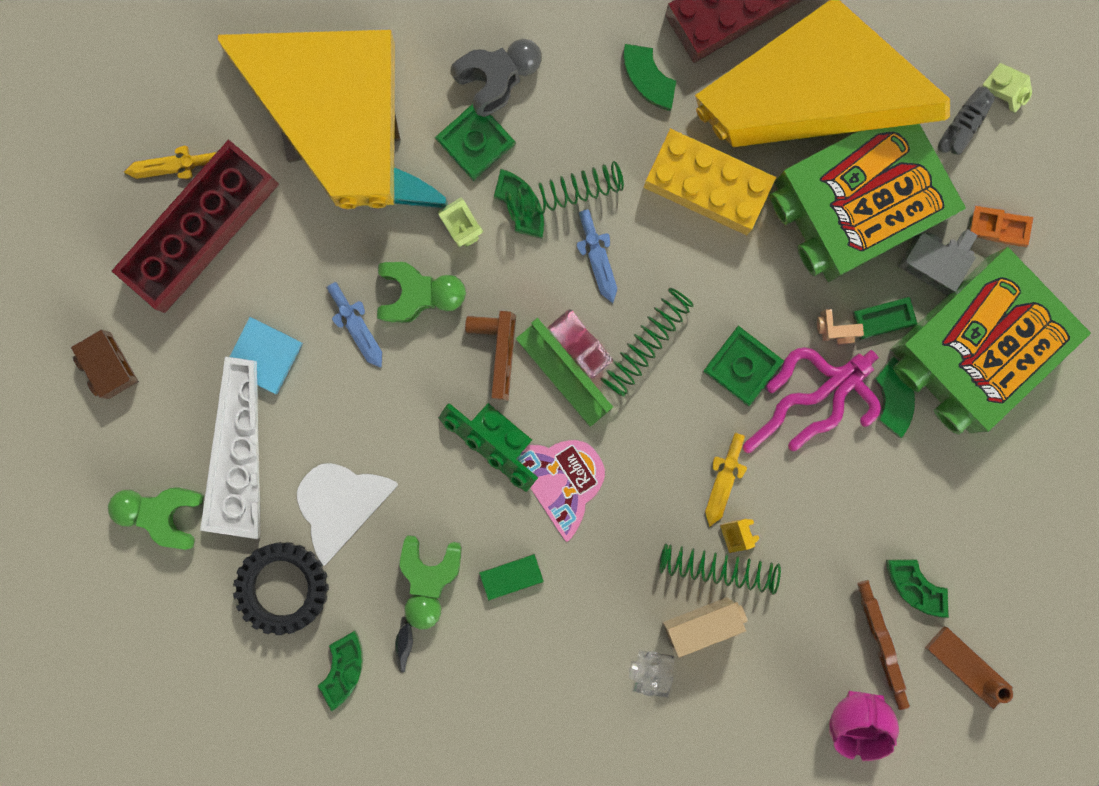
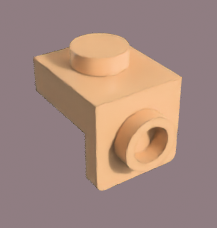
M825 309L820 312V317H817L818 334H822L823 341L837 340L838 345L855 343V338L864 335L863 324L833 326L832 309Z

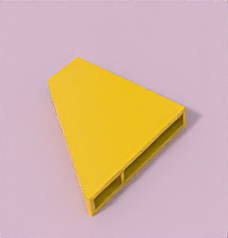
M829 0L695 95L698 105L696 112L699 118L704 123L709 122L716 136L720 140L725 139L732 147L945 121L950 117V98L840 0Z
M391 30L218 35V42L227 57L335 206L343 209H355L357 206L369 205L371 208L379 209L386 207V205H394L395 41Z

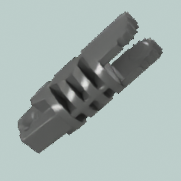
M978 87L963 104L962 109L959 110L957 116H955L953 122L940 139L937 147L938 151L948 153L951 150V153L960 155L964 148H966L973 138V134L977 132L978 127L981 126L982 121L987 117V113L995 100V96L988 88Z

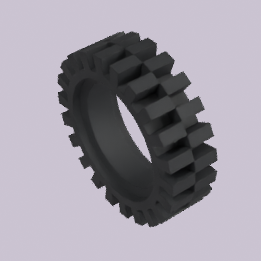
M278 542L256 549L250 556L244 559V564L236 572L238 577L233 583V586L236 587L233 597L238 600L239 605H236L238 612H243L244 616L242 618L245 622L250 621L253 624L251 627L256 630L262 629L265 634L275 633V635L295 633L315 620L317 615L323 610V604L327 601L328 596H326V592L329 590V584H326L328 576L321 567L323 564L314 557L315 554L312 551H307L304 546L294 545L291 542ZM286 561L292 563L305 575L308 587L306 600L292 614H273L263 608L257 599L255 590L257 577L260 571L272 562Z

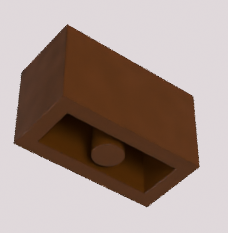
M100 330L71 347L75 354L73 361L80 371L86 373L89 379L87 385L95 396L110 399L139 382L111 332Z

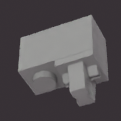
M967 229L962 232L957 242L952 239L947 245H944L938 236L922 232L914 238L898 267L943 294L949 295L957 291L976 259L973 256L975 252L970 250L978 235Z

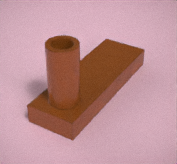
M500 311L499 318L467 316L465 322L466 333L497 335L491 398L509 401L516 315L510 311Z
M944 626L925 647L990 708L994 709L999 703H1008L1012 700L1013 687L948 627Z

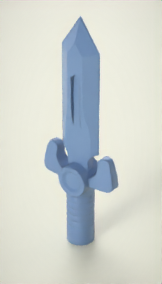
M589 209L583 210L578 214L586 240L578 242L577 248L582 255H585V246L587 244L590 246L588 256L600 294L613 303L618 288L606 250L601 248L598 242L601 240L604 242L605 247H609L610 236L608 233L598 236Z
M337 282L330 284L326 288L339 308V313L332 317L333 322L342 328L344 326L342 317L344 316L347 320L345 326L366 361L382 368L383 352L361 316L358 317L354 314V309H357L361 315L365 314L363 303L358 301L350 305Z

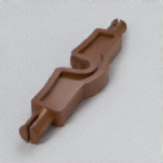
M869 580L858 582L857 585L862 597L861 604L870 633L880 647L878 657L889 689L894 694L898 710L907 709L910 707L905 693L907 689L878 601L873 596Z

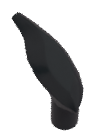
M405 616L401 618L400 629L395 641V657L400 672H405L406 661L413 645L412 626L407 622Z

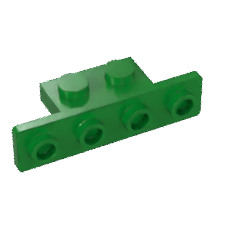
M450 403L444 407L438 419L447 430L456 433L465 441V444L470 449L477 451L487 459L491 467L500 470L506 475L514 486L521 488L525 492L531 488L538 477L517 460L519 455L532 441L529 436L489 403L485 405L472 421Z

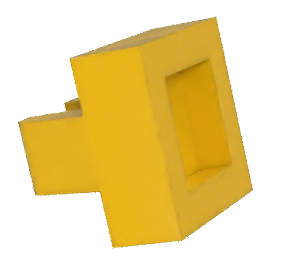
M745 518L720 525L729 553L755 547L759 536H752L749 526L754 524L752 519Z

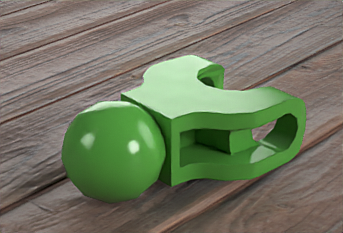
M384 262L378 265V275L386 280L398 281L402 289L400 298L394 304L378 307L377 319L409 323L418 318L426 309H435L437 307L443 311H452L460 307L465 300V285L456 276L448 274L442 275L437 279L431 276H422L417 269L407 262Z
M180 487L164 490L156 497H142L133 490H121L111 497L108 503V514L120 526L131 527L136 524L137 527L145 528L159 546L187 550L194 547L195 539L191 534L176 528L173 515L176 509L181 506L195 507L201 505L204 495L201 492Z
M407 535L404 539L399 566L403 575L410 582V594L413 595L405 604L404 616L412 627L419 630L429 629L439 621L441 616V605L437 598H441L442 589L459 574L462 547L460 542L450 543L447 546L443 561L436 566H427L419 558L420 543L415 536Z

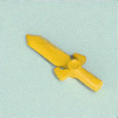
M184 145L176 148L174 151L178 155L183 154L181 158H177L174 155L135 161L123 173L135 179L178 173L180 169L186 168L185 171L178 173L177 176L180 179H191L192 169L198 166H205L217 152L191 156L189 148Z
M735 432L727 457L723 459L716 456L713 459L714 470H718L722 463H724V468L722 471H718L705 510L709 527L723 517L735 480L733 475L734 468L738 469V478H742L747 470L746 466L738 464L737 461L745 436Z

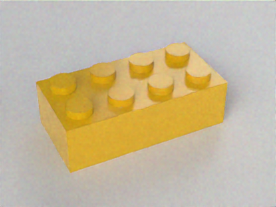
M670 128L643 188L747 236L753 229L776 177Z

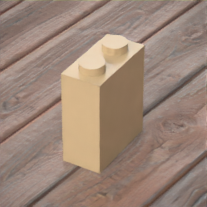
M726 597L663 622L674 652L680 658L746 632L743 623L748 622L743 607Z

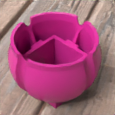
M848 691L846 698L840 701L833 710L829 722V733L835 750L842 756L853 760L856 755H859L862 761H874L887 757L894 752V746H897L899 724L894 711L885 702L883 695Z

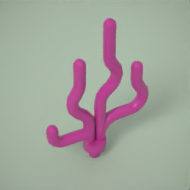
M803 347L790 352L785 358L779 374L767 383L766 390L769 393L776 392L788 381L793 374L796 363L800 359H808L820 372L831 378L813 393H794L782 398L776 405L773 417L743 444V451L751 453L774 433L784 422L787 410L791 406L797 404H817L836 388L837 390L833 397V410L830 417L826 420L813 422L804 428L788 443L789 450L797 451L814 435L835 428L843 418L845 397L853 389L869 406V410L860 418V424L864 427L870 426L879 416L881 407L878 398L864 384L863 380L874 371L872 364L879 359L877 354L872 350L864 356L858 353L847 364L841 367H834L828 364L813 349Z

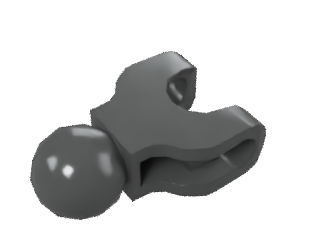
M522 38L514 41L508 47L507 52L503 47L494 52L481 49L472 50L452 64L450 74L457 83L462 85L476 80L486 83L485 87L475 94L473 98L474 110L478 115L484 117L506 106L513 86L520 82L519 75L527 76L533 74L540 67L542 53L536 43Z

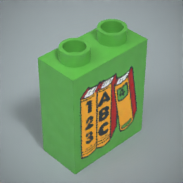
M920 124L858 131L785 169L774 182L778 190L770 194L771 204L781 222L788 225L795 221L805 239V242L797 246L799 256L805 268L812 276L823 272L828 283L911 240L922 232L924 233L966 209Z
M1006 247L989 255L961 282L956 292L942 299L890 350L900 360L893 367L896 375L915 392H919L925 386L940 402L934 409L937 418L950 431L960 435L965 429L969 433L989 432L1074 351L1091 332L1009 247Z

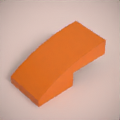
M975 206L970 231L977 234L978 238L1028 247L1034 217L1005 213V210Z

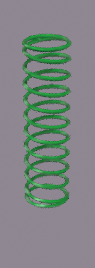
M612 162V176L618 188L615 190L610 184L606 165H602L603 174L608 184L607 193H604L599 185L597 171L592 167V175L597 185L596 196L591 193L586 173L582 170L581 176L586 187V199L581 197L576 178L571 173V181L575 189V202L570 199L564 178L560 176L561 186L565 195L564 205L558 200L553 180L550 179L549 184L554 196V208H551L548 204L543 185L539 182L538 185L543 198V211L538 208L534 200L532 188L528 185V191L532 200V215L528 212L523 202L521 190L518 188L517 193L522 209L521 218L516 213L510 193L506 191L505 200L510 217L514 222L517 219L522 221L524 210L529 217H533L535 208L540 214H544L546 206L551 211H554L557 203L562 208L566 207L567 201L576 205L578 197L583 202H586L589 195L597 199L599 192L605 196L609 194L610 189L618 193L619 190L622 191L624 189L621 169L617 162ZM614 165L618 175V183L614 173Z
M671 287L668 288V292L672 294L675 298H677L685 306L687 311L675 307L674 305L667 302L664 298H661V301L667 304L678 315L680 320H677L665 314L657 307H654V310L660 313L671 324L673 329L668 328L662 325L661 323L657 322L650 316H647V318L650 321H652L665 334L667 338H664L652 332L645 326L640 325L641 328L645 330L658 343L660 347L655 346L649 343L648 341L644 340L643 338L639 337L638 335L634 334V337L638 339L652 353L653 356L639 350L630 343H627V346L630 347L645 362V364H642L634 360L633 358L629 357L625 353L620 352V355H622L638 371V373L631 371L630 369L624 367L616 361H613V363L632 381V383L619 377L610 370H606V372L625 391L620 390L607 379L603 377L600 378L604 384H606L609 388H611L620 396L626 397L625 394H628V390L619 380L629 385H635L634 379L627 372L636 376H642L640 369L634 363L642 367H648L649 364L642 355L649 358H655V353L649 346L655 349H662V344L657 338L662 340H669V336L664 329L668 331H676V327L672 321L679 323L683 322L682 316L679 312L687 314L690 312L689 307H694V304L691 302V300L688 299L678 290Z
M665 543L663 546L659 568L660 574H663L668 562L670 576L675 574L679 565L681 578L687 575L690 568L693 580L698 578L701 571L702 579L706 583L713 572V581L716 585L724 575L726 586H730L735 578L736 586L739 589L746 581L747 588L750 591L757 584L761 593L768 586L772 595L777 593L781 577V566L779 563L774 568L772 583L773 563H770L769 575L763 590H761V560L758 563L755 581L750 588V558L747 560L746 572L739 586V556L736 557L731 580L727 583V554L725 555L718 581H716L715 575L716 552L714 553L709 574L705 580V550L702 553L700 565L694 577L693 560L695 549L692 548L689 562L683 575V546L680 547L677 562L672 573V545L670 544L668 547L667 543ZM778 568L777 583L774 590L775 576Z

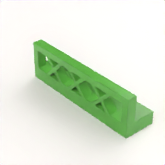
M538 317L531 322L529 328L516 338L518 343L589 427L613 408L611 403Z

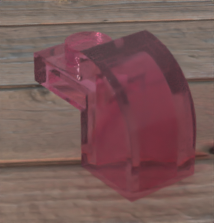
M571 309L567 310L548 326V329L590 379L594 378L614 361L599 340L589 333Z

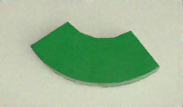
M625 44L624 66L629 81H631L640 93V96L656 107L671 111L676 80L666 77L658 70L653 59V48Z
M500 169L494 198L506 204L505 193L508 191L513 199L516 213L521 218V202L517 193L519 188L523 202L528 212L532 215V200L528 191V184L517 175ZM533 192L534 200L538 208L542 211L541 204L537 196ZM535 208L534 216L529 217L524 210L523 220L517 219L515 222V233L543 239L544 215L540 214Z
M893 356L873 379L880 387L883 396V408L877 420L897 437L902 438L913 418L915 394L914 390L904 384L894 372L893 367L899 361Z
M917 559L886 560L891 583L905 602L925 614L949 618L948 588L935 586L927 581L920 571Z
M356 630L329 645L332 654L331 670L326 679L318 685V688L331 712L344 703L351 695L361 675L363 650Z

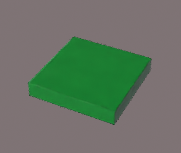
M473 104L435 137V140L473 182L516 144L515 140L491 114L484 117L478 115L473 108Z
M738 325L702 372L749 407L784 360Z

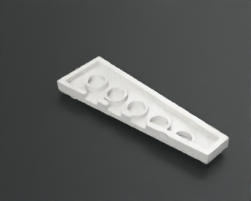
M225 357L200 531L253 539L260 538L257 361Z

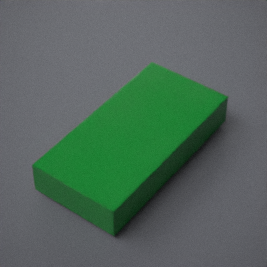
M910 297L852 312L855 324H863L864 335L859 337L860 340L918 324Z
M535 554L479 572L488 601L544 582Z

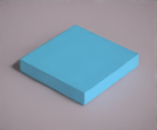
M249 317L230 357L257 361V385L274 394H278L303 343Z

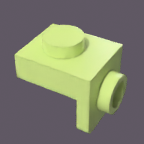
M999 63L982 84L994 96L1007 101L1010 111L1014 113L1017 112L1021 105L1027 104L1032 96L1030 76L1002 63Z
M462 197L437 212L458 247L473 244L479 239L478 235L483 233V230L476 222Z

